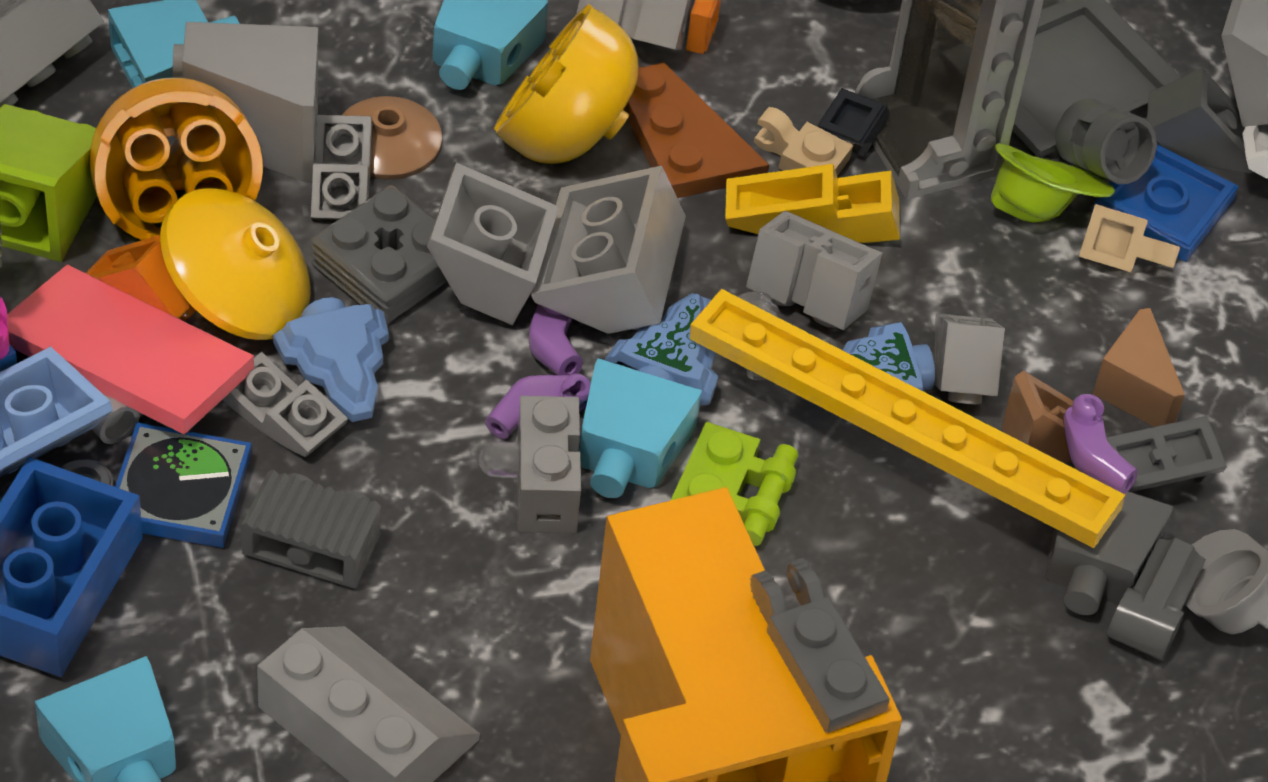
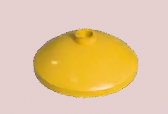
M205 188L185 194L166 213L160 232L161 251L165 265L178 290L203 317L231 334L253 340L273 339V335L282 330L287 322L301 317L302 312L310 303L311 285L306 261L292 234L269 210L241 194L222 189Z

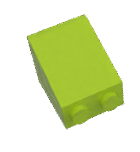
M7 104L0 107L1 246L58 262L63 261L97 197L90 172V149L96 130L95 127Z

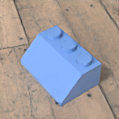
M51 346L0 372V477L19 469L24 465L28 457L36 459L57 447L66 445L72 439L96 427L113 411L111 401Z

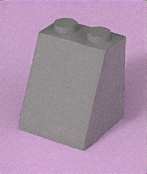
M186 22L184 44H174L173 77L197 80L213 86L227 95L241 109L250 123L260 145L263 167L302 182H312L313 163H315L316 120L318 115V27Z

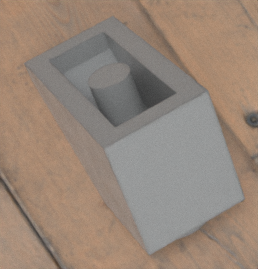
M936 313L935 386L940 391L948 392V401L982 404L983 395L998 396L1005 328L993 319Z

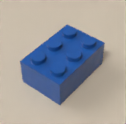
M30 457L27 458L0 502V656L59 677L63 676L143 539L139 495Z

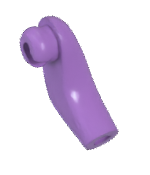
M538 304L529 329V349L532 355L556 375L579 374L583 364L582 358L566 336L572 318Z
M574 373L571 375H536L521 378L493 408L485 419V425L496 437L500 439L508 438L518 427L520 396L579 397V412L586 408L591 382L586 376Z
M1091 394L1079 395L1074 399L1072 407L1065 411L1063 420L1070 459L1078 471L1126 494L1133 486L1138 470L1126 461L1107 441L1102 417L1104 412L1103 402Z

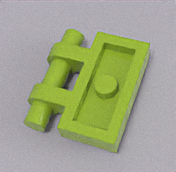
M706 421L671 500L727 487L753 545L758 546L761 544L765 533L773 530L780 515L778 502L782 493H786L791 489L797 475L794 465L798 458V452L790 445L780 444L777 446L773 457L766 460L757 458L761 439ZM745 483L759 487L756 496L749 499L740 496Z

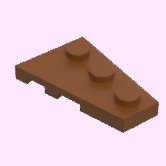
M665 63L638 68V77L634 91L623 110L629 114L628 120L650 167H663L677 198L724 189L729 178L768 173L769 164Z

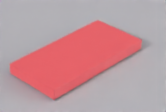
M68 264L7 314L9 344L13 349L31 357L51 346L102 394L182 434L188 432L254 369V355Z

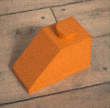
M160 235L108 250L86 272V274L182 321H186L196 312V309L191 306L178 290L167 270L161 251Z

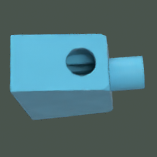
M162 0L108 9L111 49L132 88L156 79L183 78L173 77L174 44H184L186 22L240 24L234 15L208 22L196 0Z
M444 0L435 22L433 35V61L438 66H441L439 70L441 80L447 86L457 90L465 89L472 78L494 86L504 84L545 40L548 0Z
M598 358L594 366L579 447L580 465L583 468L594 471L590 480V485L594 491L607 498H618L622 496L628 482L646 488L658 486L697 427L702 390Z
M147 656L35 701L39 737L74 782H161V778L171 775L176 769L173 733Z

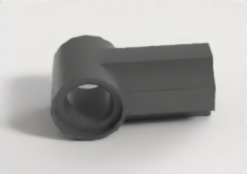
M1159 539L1143 567L1134 589L1129 587L1123 595L1110 623L1107 636L1163 661L1183 619L1184 612H1182V609L1203 569L1206 559L1196 552L1193 545L1180 539Z

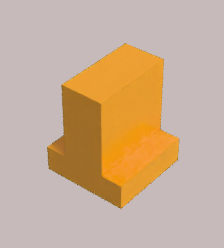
M727 487L606 516L590 662L621 735L615 782H886L902 717L873 656L870 655L865 658L890 698L887 712L830 733L825 732L768 635V624L760 612L759 606L756 605L755 599H753L750 586L751 575L765 571Z

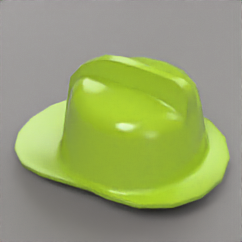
M1002 143L995 144L994 146L996 151L1003 157L991 193V202L996 208L1023 221L1032 223L1049 221L1061 215L1078 194L1110 197L1115 193L1113 186L1106 180L1080 168L1031 156Z

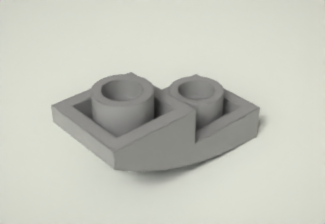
M317 115L315 163H313L311 220H339L369 199L373 124L371 116Z
M262 352L254 358V369L222 399L262 433L304 457H307L343 427L348 420L307 379L299 386L296 385Z

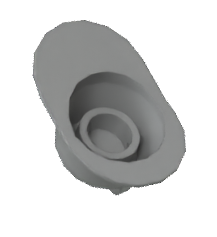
M1236 529L1219 530L1193 543L1192 545L1196 552L1206 560L1185 606L1194 614L1205 618L1213 626L1225 633H1242L1257 624L1268 629V550L1263 548L1248 534Z

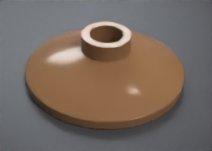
M392 96L373 97L352 105L342 114V116L372 117L370 177L392 180L416 175L428 168L435 161L441 150L442 131L437 119L429 110L414 101Z

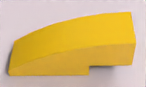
M826 164L727 179L725 220L728 227L759 234V230L782 212L787 211L859 243L900 240L899 196L891 170L837 178L834 165Z

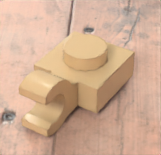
M768 107L758 119V125L763 128L756 135L753 142L765 151L780 155L781 159L778 168L783 171L833 164L838 176L850 160L853 149L852 144L809 122H806L801 130L798 131L793 126L790 118L784 112L774 107Z
M1095 204L1079 257L1128 272H1132L1136 257L1174 268L1180 247L1143 236L1148 220Z

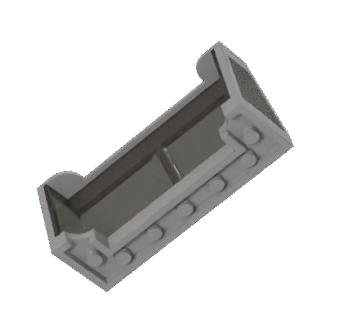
M902 0L890 66L876 68L866 73L857 86L855 93L888 105L890 117L872 145L887 169L892 171L893 178L906 200L993 177L998 174L1003 157L996 151L994 146L998 143L1009 145L1044 0Z

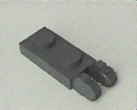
M800 558L788 562L786 566L787 579L801 605L787 610L783 592L775 582L774 577L771 576V573H768L766 570L751 575V592L753 593L756 605L759 606L760 612L768 624L767 633L824 731L830 733L887 712L890 698L829 596H823L820 580L815 571L811 569V565L808 564L807 560Z

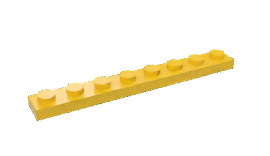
M723 289L715 295L691 323L690 340L1092 548H1095L1122 510L1125 494Z

